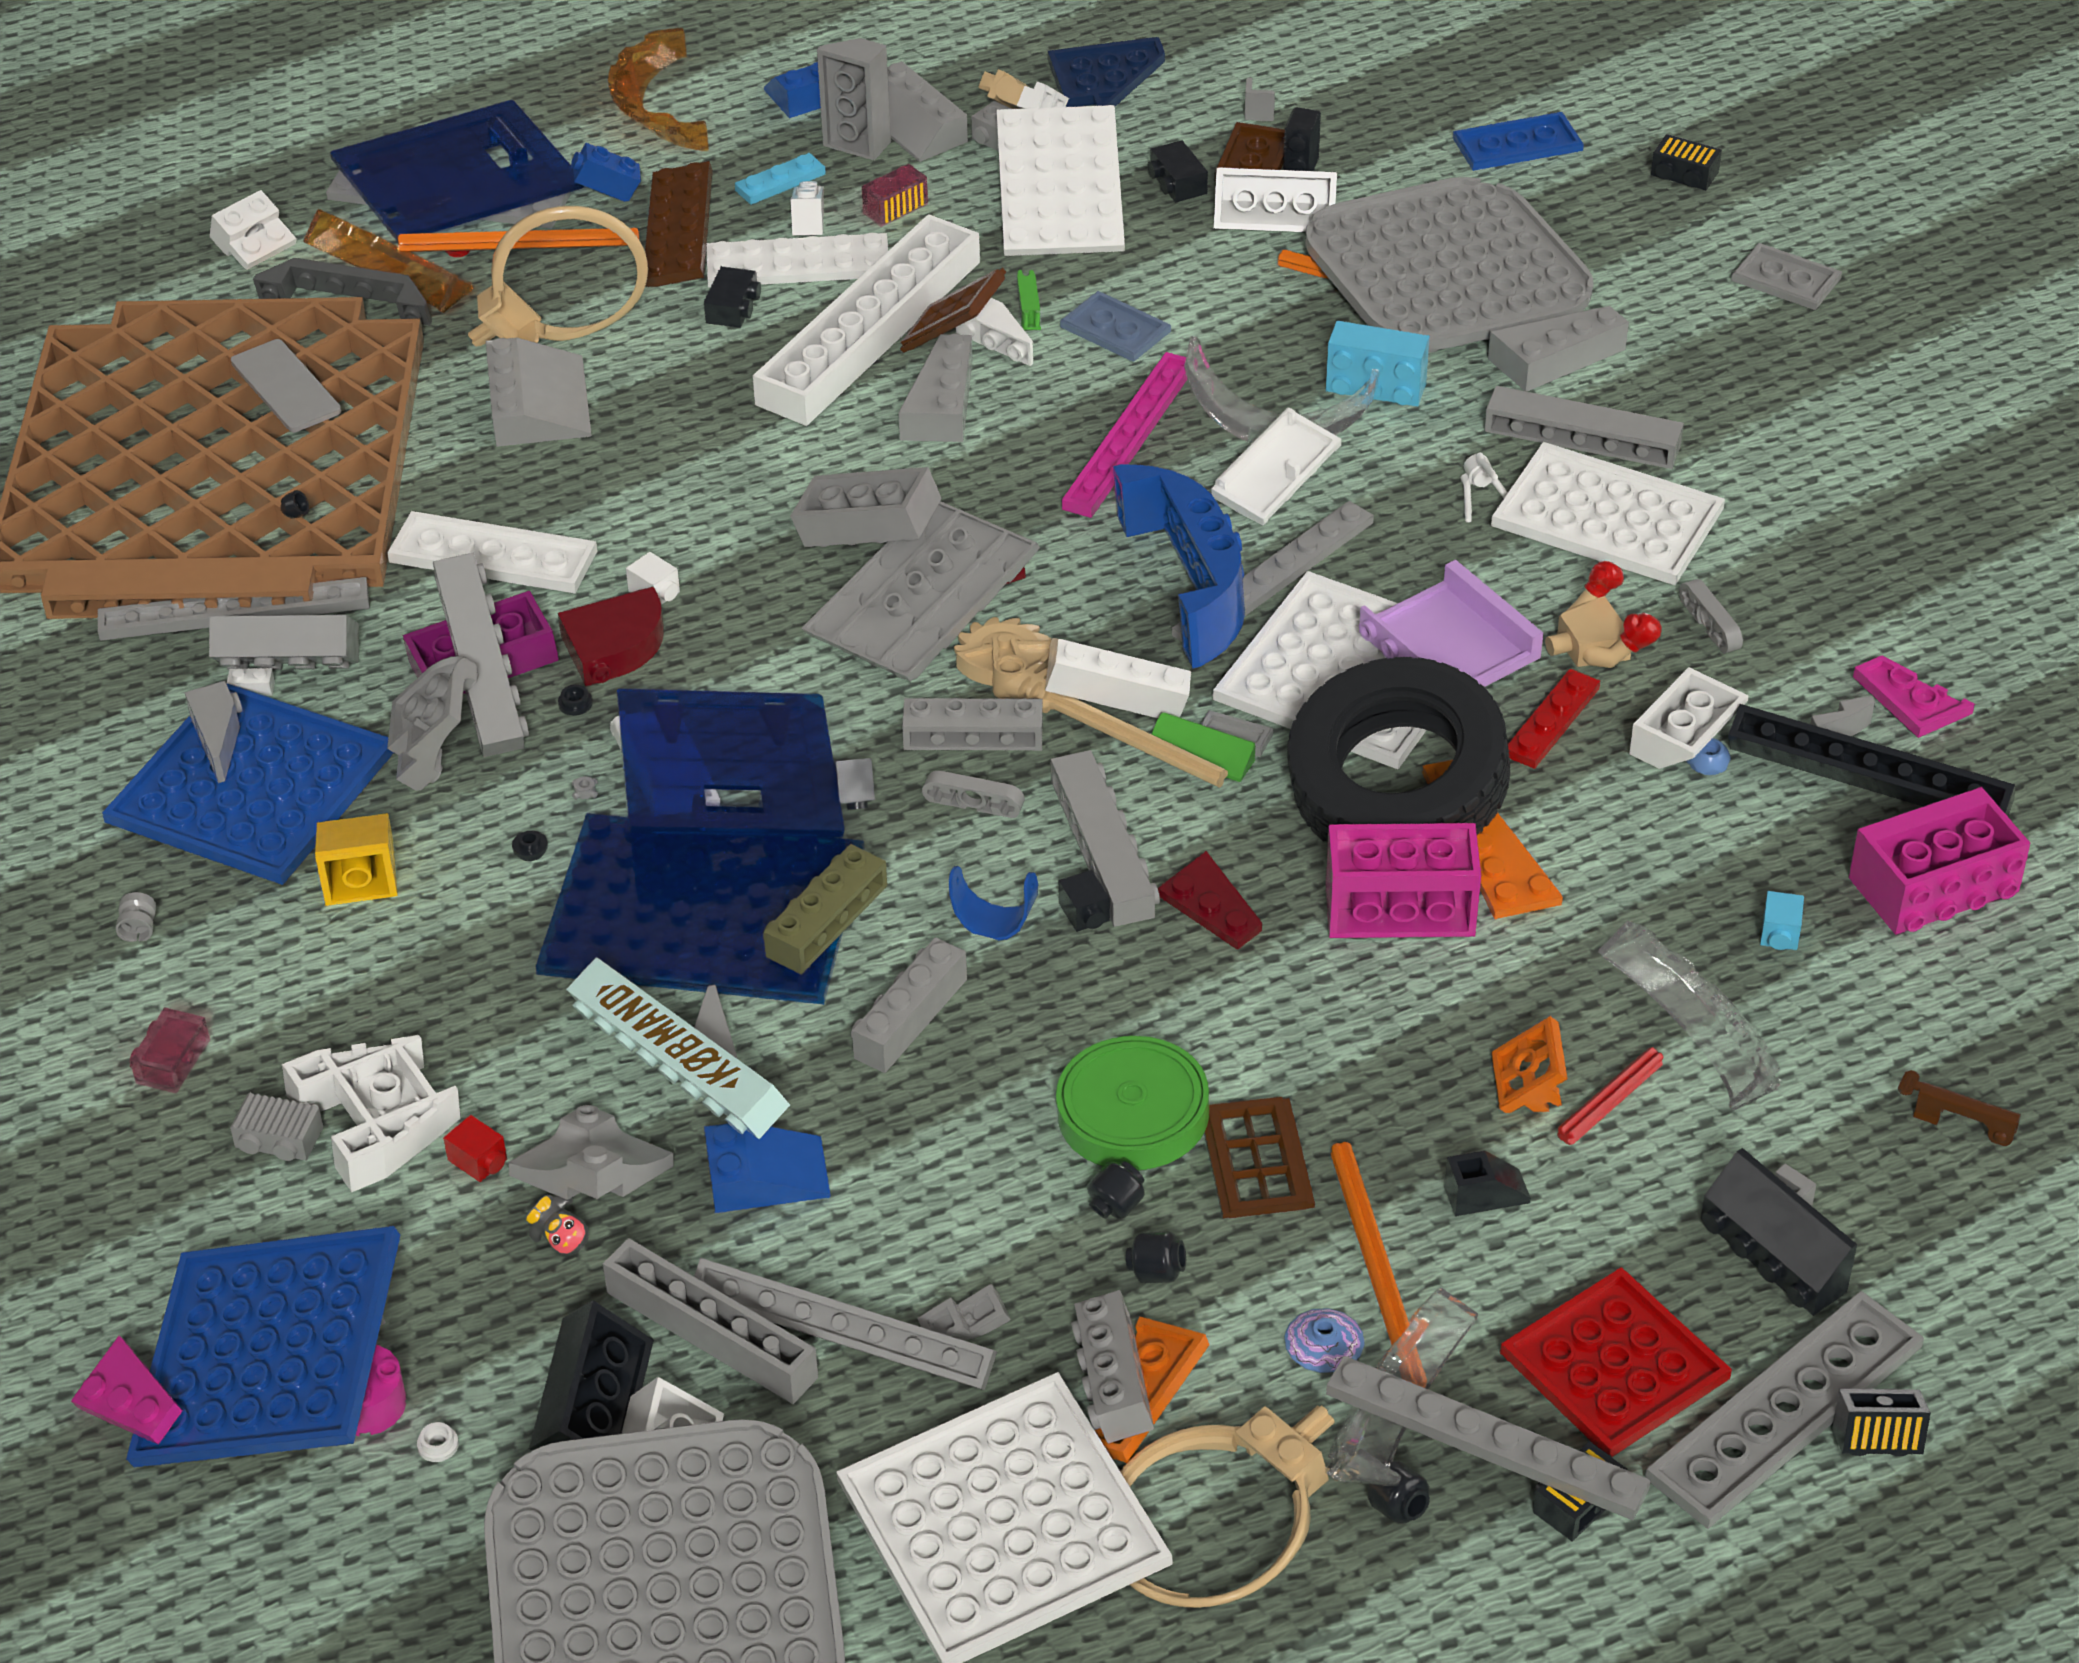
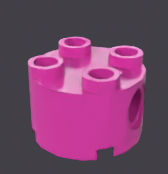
M379 1345L375 1347L356 1436H360L359 1433L365 1434L370 1432L373 1435L385 1431L398 1421L405 1410L406 1392L399 1361L390 1350Z

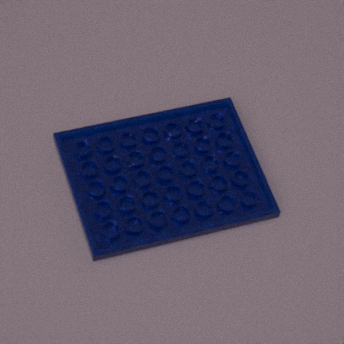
M586 813L536 964V974L576 979L597 957L635 985L706 992L708 986L715 985L718 994L824 1005L843 932L802 974L766 957L763 934L768 923L776 920L786 910L790 901L797 898L809 886L811 880L819 876L830 865L836 855H840L850 844L864 850V841Z

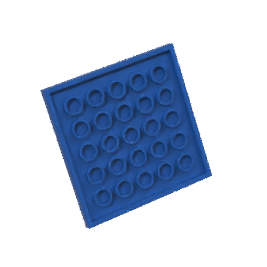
M227 684L230 693L237 692L242 712L237 713L240 729L226 780L218 783L189 716L102 812L104 822L283 885L315 848L317 823L338 820L394 752L387 749L388 737Z
M394 1226L182 1252L150 1372L183 1411L159 1445L133 1434L126 1458L133 1467L354 1444L401 1234Z

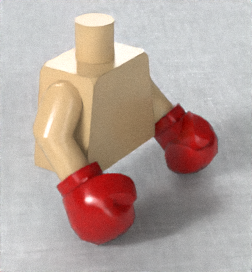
M1600 561L1591 569L1588 582L1584 585L1585 591L1559 616L1557 634L1547 636L1545 645L1550 656L1567 652L1577 667L1590 665L1612 668L1620 661L1630 660L1632 651L1636 653L1640 649L1655 643L1661 636L1662 627L1658 619L1644 612L1628 615L1623 623L1605 597L1611 589H1616L1623 584V570L1613 562Z

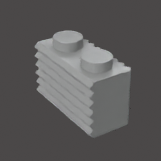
M249 1092L230 1129L235 1148H239L247 1154L262 1152L273 1154L284 1161H291L293 1159L307 1161L323 1129L319 1106L316 1104L310 1105L308 1102L304 1104L301 1101L297 1103L294 1100H282L279 1097L275 1099L273 1096H261L258 1093L254 1095Z

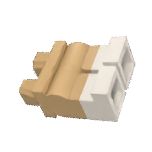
M999 69L996 75L984 72L979 84L981 90L989 92L988 98L1011 109L1066 107L1069 99L1040 82H1036L1034 89L1030 88Z

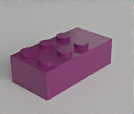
M530 590L494 603L495 614L490 615L493 625L499 624L502 631L504 644L499 645L501 655L508 654L512 674L507 675L508 678L559 660L553 631ZM446 620L402 635L409 663L417 678L433 664L449 657H456Z

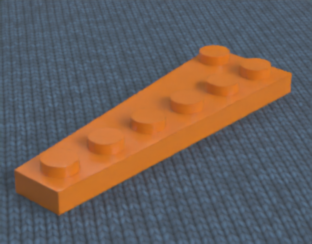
M1453 760L1423 765L1422 774L1427 784L1439 778L1448 769ZM1497 813L1489 825L1485 826L1483 831L1477 835L1481 869L1480 891L1494 919L1562 905L1563 897L1499 813Z

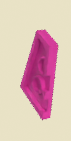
M1883 655L1858 665L1854 669L1853 678L1918 738L1973 714L1975 703L1965 698L1960 702L1948 696V689L1938 684L1934 687L1927 685L1917 679V673Z
M120 1335L71 1400L77 1408L158 1445L183 1411Z

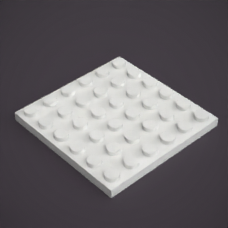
M1307 571L1213 689V700L1291 729L1292 723L1296 720V715L1304 702H1307L1308 698L1320 686H1323L1326 681L1356 665L1386 658L1370 641L1365 640L1359 633L1360 609L1365 605L1374 614H1378L1398 603ZM1416 727L1385 729L1363 739L1351 752L1399 769L1426 730Z
M1059 1372L836 1472L840 1486L939 1663L966 1662L1173 1564L1172 1554Z

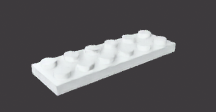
M872 232L860 235L840 234L825 237L809 236L806 238L751 239L738 242L719 241L707 243L708 288L713 284L720 266L754 270L757 273V282H761V284L858 279L888 252L887 233Z
M411 511L387 553L389 563L434 570L433 561L474 553L476 564L483 563L487 579L576 594L597 553L596 541Z

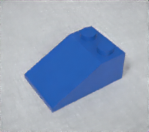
M728 1123L704 1126L715 1213L831 1197L821 1136L770 1127L758 1139L747 1130L740 1134Z

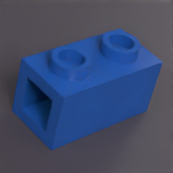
M585 143L581 152H576L573 156L571 169H573L575 183L621 201H629L641 182L639 163H636L629 157H621L611 153L602 146Z

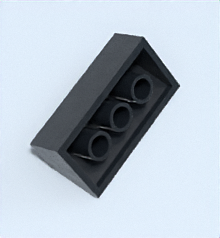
M1741 1148L1738 1150L1704 1195L1700 1219H1702L1704 1226L1709 1232L1713 1234L1718 1233L1724 1238L1738 1257L1747 1258L1754 1264L1766 1281L1774 1282L1783 1289L1795 1306L1805 1308L1814 1316L1847 1293L1857 1244L1745 1149Z
M594 1300L562 1319L529 1449L533 1451L542 1446L562 1441L622 1434L630 1397L643 1387L654 1340Z

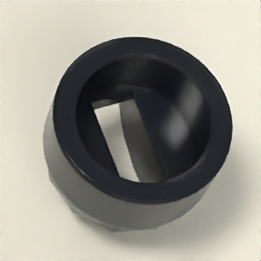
M295 490L282 498L280 509L284 516L288 518H299L308 514L309 503L301 491Z

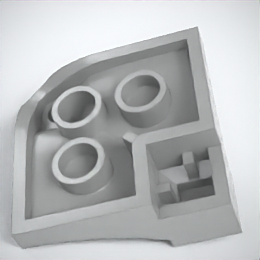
M449 657L433 664L392 701L387 749L399 755L396 780L415 791L422 790L429 783H434L441 775L443 767L441 765L442 749L440 747L449 733L461 721L463 691L470 690L477 681V665L466 657Z
M583 1105L560 1119L558 1130L550 1139L510 1161L509 1176L566 1200L571 1199L580 1192L596 1199L608 1192L624 1197L674 1166L673 1153L624 1133L618 1127L614 1115L601 1111L592 1105Z

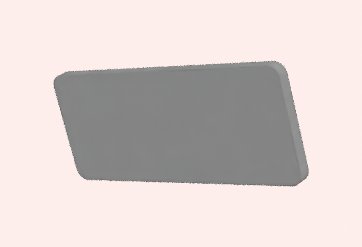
M274 339L231 357V364L290 432L301 431L341 413L339 403L282 340Z

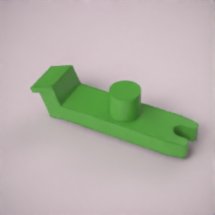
M1018 270L1017 288L1021 309V327L1024 330H1041L1040 304L1035 273L1033 270H1030L1029 275L1024 276L1022 270Z

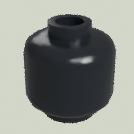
M1126 1161L1105 1164L1087 1185L1088 1194L1092 1199L1089 1206L1104 1219H1107L1109 1215L1119 1219L1125 1218L1145 1195L1142 1185L1145 1182L1143 1176Z
M1169 1231L1139 1233L1134 1238L1132 1247L1126 1249L1127 1269L1134 1271L1136 1278L1141 1283L1174 1282L1178 1278L1179 1273L1184 1272L1186 1268L1185 1245L1182 1240H1177L1175 1234Z
M1392 1461L1378 1468L1371 1475L1368 1486V1500L1372 1507L1393 1522L1398 1524L1408 1523L1420 1518L1427 1510L1430 1502L1429 1485L1423 1476L1404 1463Z

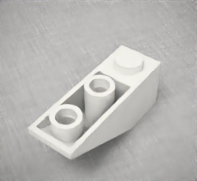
M815 181L800 182L799 187H794L791 197L792 236L823 235L824 186H817Z
M990 298L977 317L956 327L957 334L972 335L973 341L984 345L989 350L1000 352L1010 357L1013 361H1020L1028 366L1033 365V341L1000 301Z

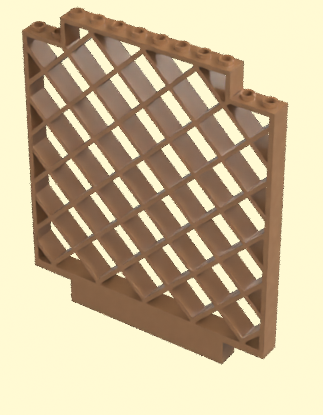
M363 297L117 301L111 324L49 325L0 501V593H41L46 618L65 619L98 618V609L149 604L150 602L172 600L171 604H178L180 609L184 608V598H205L204 604L206 608H217V598L239 597L240 607H251L252 597H272V605L284 604L286 597L303 596V601L306 602L313 599V583L360 577L367 578L368 587H384L388 563L387 552L391 545L424 344L421 320H366ZM317 329L328 335L307 348L296 342ZM242 330L251 336L229 350L220 344ZM165 332L175 337L152 351L143 346V344ZM274 339L282 340L338 403L344 400L354 407L332 421L325 420L306 428L305 430L310 433L287 447L278 442L276 438L289 432V430L272 411L253 422L242 416V414L262 404L263 400L231 364L232 356ZM351 352L361 358L360 361L340 372L330 365ZM197 355L202 356L208 361L186 374L176 369V367ZM122 356L131 362L107 376L98 370ZM385 375L397 382L375 396L364 389V387ZM231 378L241 384L219 398L208 392ZM154 379L164 385L140 400L131 394V392ZM76 381L86 386V388L62 401L53 396L56 392ZM187 403L197 409L173 424L164 418L165 415ZM110 404L119 410L95 425L85 419ZM376 424L388 431V433L366 446L354 438ZM220 427L231 433V435L208 448L197 442V440ZM142 428L152 434L151 437L128 450L118 443ZM63 430H67L74 436L49 451L39 445ZM332 450L345 457L322 472L310 464ZM254 451L266 458L242 473L230 466ZM176 452L186 459V461L163 474H159L151 468ZM96 454L107 460V462L82 476L72 470L73 467ZM368 474L381 482L357 497L344 489ZM288 476L301 483L277 498L265 491ZM209 477L221 484L196 500L185 493V491ZM129 479H133L141 485L116 501L105 494ZM50 480L61 486V488L36 502H32L25 496ZM299 490L306 496L309 509L322 501H326L336 510L310 524L302 517L291 519L284 516L280 506L281 500L286 494ZM243 502L255 509L254 512L232 525L219 518ZM164 503L175 510L172 514L149 527L138 519ZM84 505L95 512L69 528L57 521ZM358 526L372 534L348 550L335 542V540ZM279 527L291 535L267 551L253 543ZM197 529L210 536V538L184 553L172 545ZM118 530L129 537V539L103 554L91 547ZM38 531L48 538L45 542L22 555H18L10 548Z

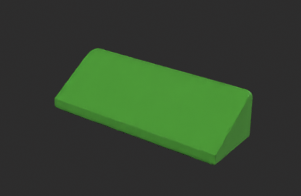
M1164 712L1157 719L1151 734L1228 771L1226 778L1238 782L1242 781L1255 761V743Z

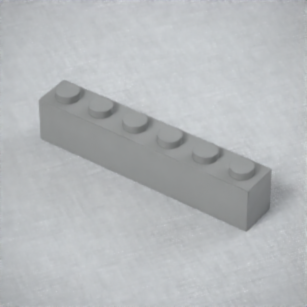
M1496 386L1486 409L1485 432L1540 443L1546 442L1555 446L1673 469L1681 447L1684 423Z
M474 553L433 561L434 577L455 655L464 656L477 665V681L470 690H465L482 755L483 757L523 749L524 737L529 736L525 716L518 717L516 706L520 705L519 693L516 685L510 686L507 675L512 674L508 654L501 655L499 645L504 644L500 625H493L490 615L495 614V607L491 593H484L482 584L487 583L483 563L476 564Z
M1091 750L1052 758L1051 783L1088 869L1093 871L1110 898V920L1113 927L1155 918V904L1160 902L1158 888L1155 883H1150L1148 880L1149 873L1144 858L1139 859L1137 855L1138 848L1135 836L1128 834L1125 814L1123 810H1117L1115 792L1112 786L1107 787L1106 775L1102 763H1096Z
M628 1238L603 1263L606 1289L609 1295L791 1404H794L818 1379L815 1347Z

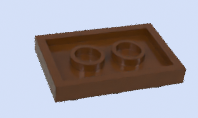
M1236 122L1217 168L1281 170L1284 162L1285 129Z

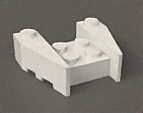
M419 1035L391 1039L390 1045L366 1048V1043L351 1045V1051L331 1053V1048L316 1050L282 1064L285 1091L289 1101L294 1100L297 1103L301 1101L304 1104L308 1102L310 1105L316 1104L319 1106L320 1112L342 1103L357 1125L331 1136L335 1169L351 1192L390 1176L460 1119L457 1087L453 1086L436 1093L420 1071V1069L424 1068L422 1040Z

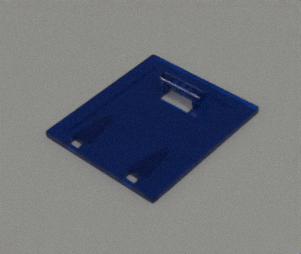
M508 100L330 152L331 160L397 242L398 235L434 233L584 188L583 185L574 182V173L569 162L514 100ZM500 145L509 155L510 166L500 168L485 149ZM528 153L533 158L532 160H528ZM358 169L361 170L360 173L355 174V175H354V173L352 172V171L358 170ZM392 213L397 215L391 219L387 216Z
M653 689L617 690V708L628 829L630 833L844 837L845 826L826 712L821 694ZM658 700H678V702L658 701ZM765 703H784V705H781V704H765ZM704 789L760 790L761 798L758 807L706 806Z

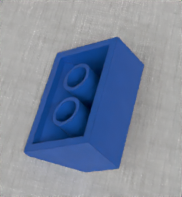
M818 62L776 76L764 86L765 92L788 118L821 108Z

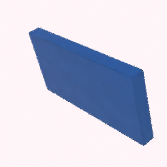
M1563 112L1453 131V140L1473 171L1583 151L1584 147L1583 142Z

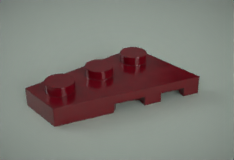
M1207 851L1158 887L1161 899L1237 950L1262 931L1261 920Z

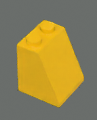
M388 813L317 823L315 858L325 906L398 896L393 835Z

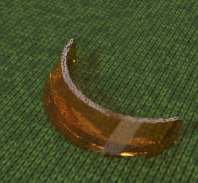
M674 28L653 31L644 35L645 40L639 44L625 47L618 54L619 60L616 64L611 65L608 74L610 95L615 104L626 115L663 140L688 149L709 151L705 121L679 122L669 113H653L643 108L644 93L650 81L668 65L687 57L684 29Z
M320 209L316 211L303 240L304 243L355 267L409 275L426 302L442 313H446L468 296L475 287L472 283L460 278L458 275L412 252H400L397 245Z

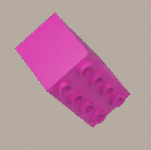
M1980 787L1859 828L1849 879L1895 935L1905 931L1915 932L1925 924L1937 920L1946 921L1955 914L1965 910H1978L1988 902L2000 898L2006 900L2013 897L2020 890L2031 843L1988 793Z
M1475 823L1329 825L1326 868L1329 938L1476 936L1481 869Z

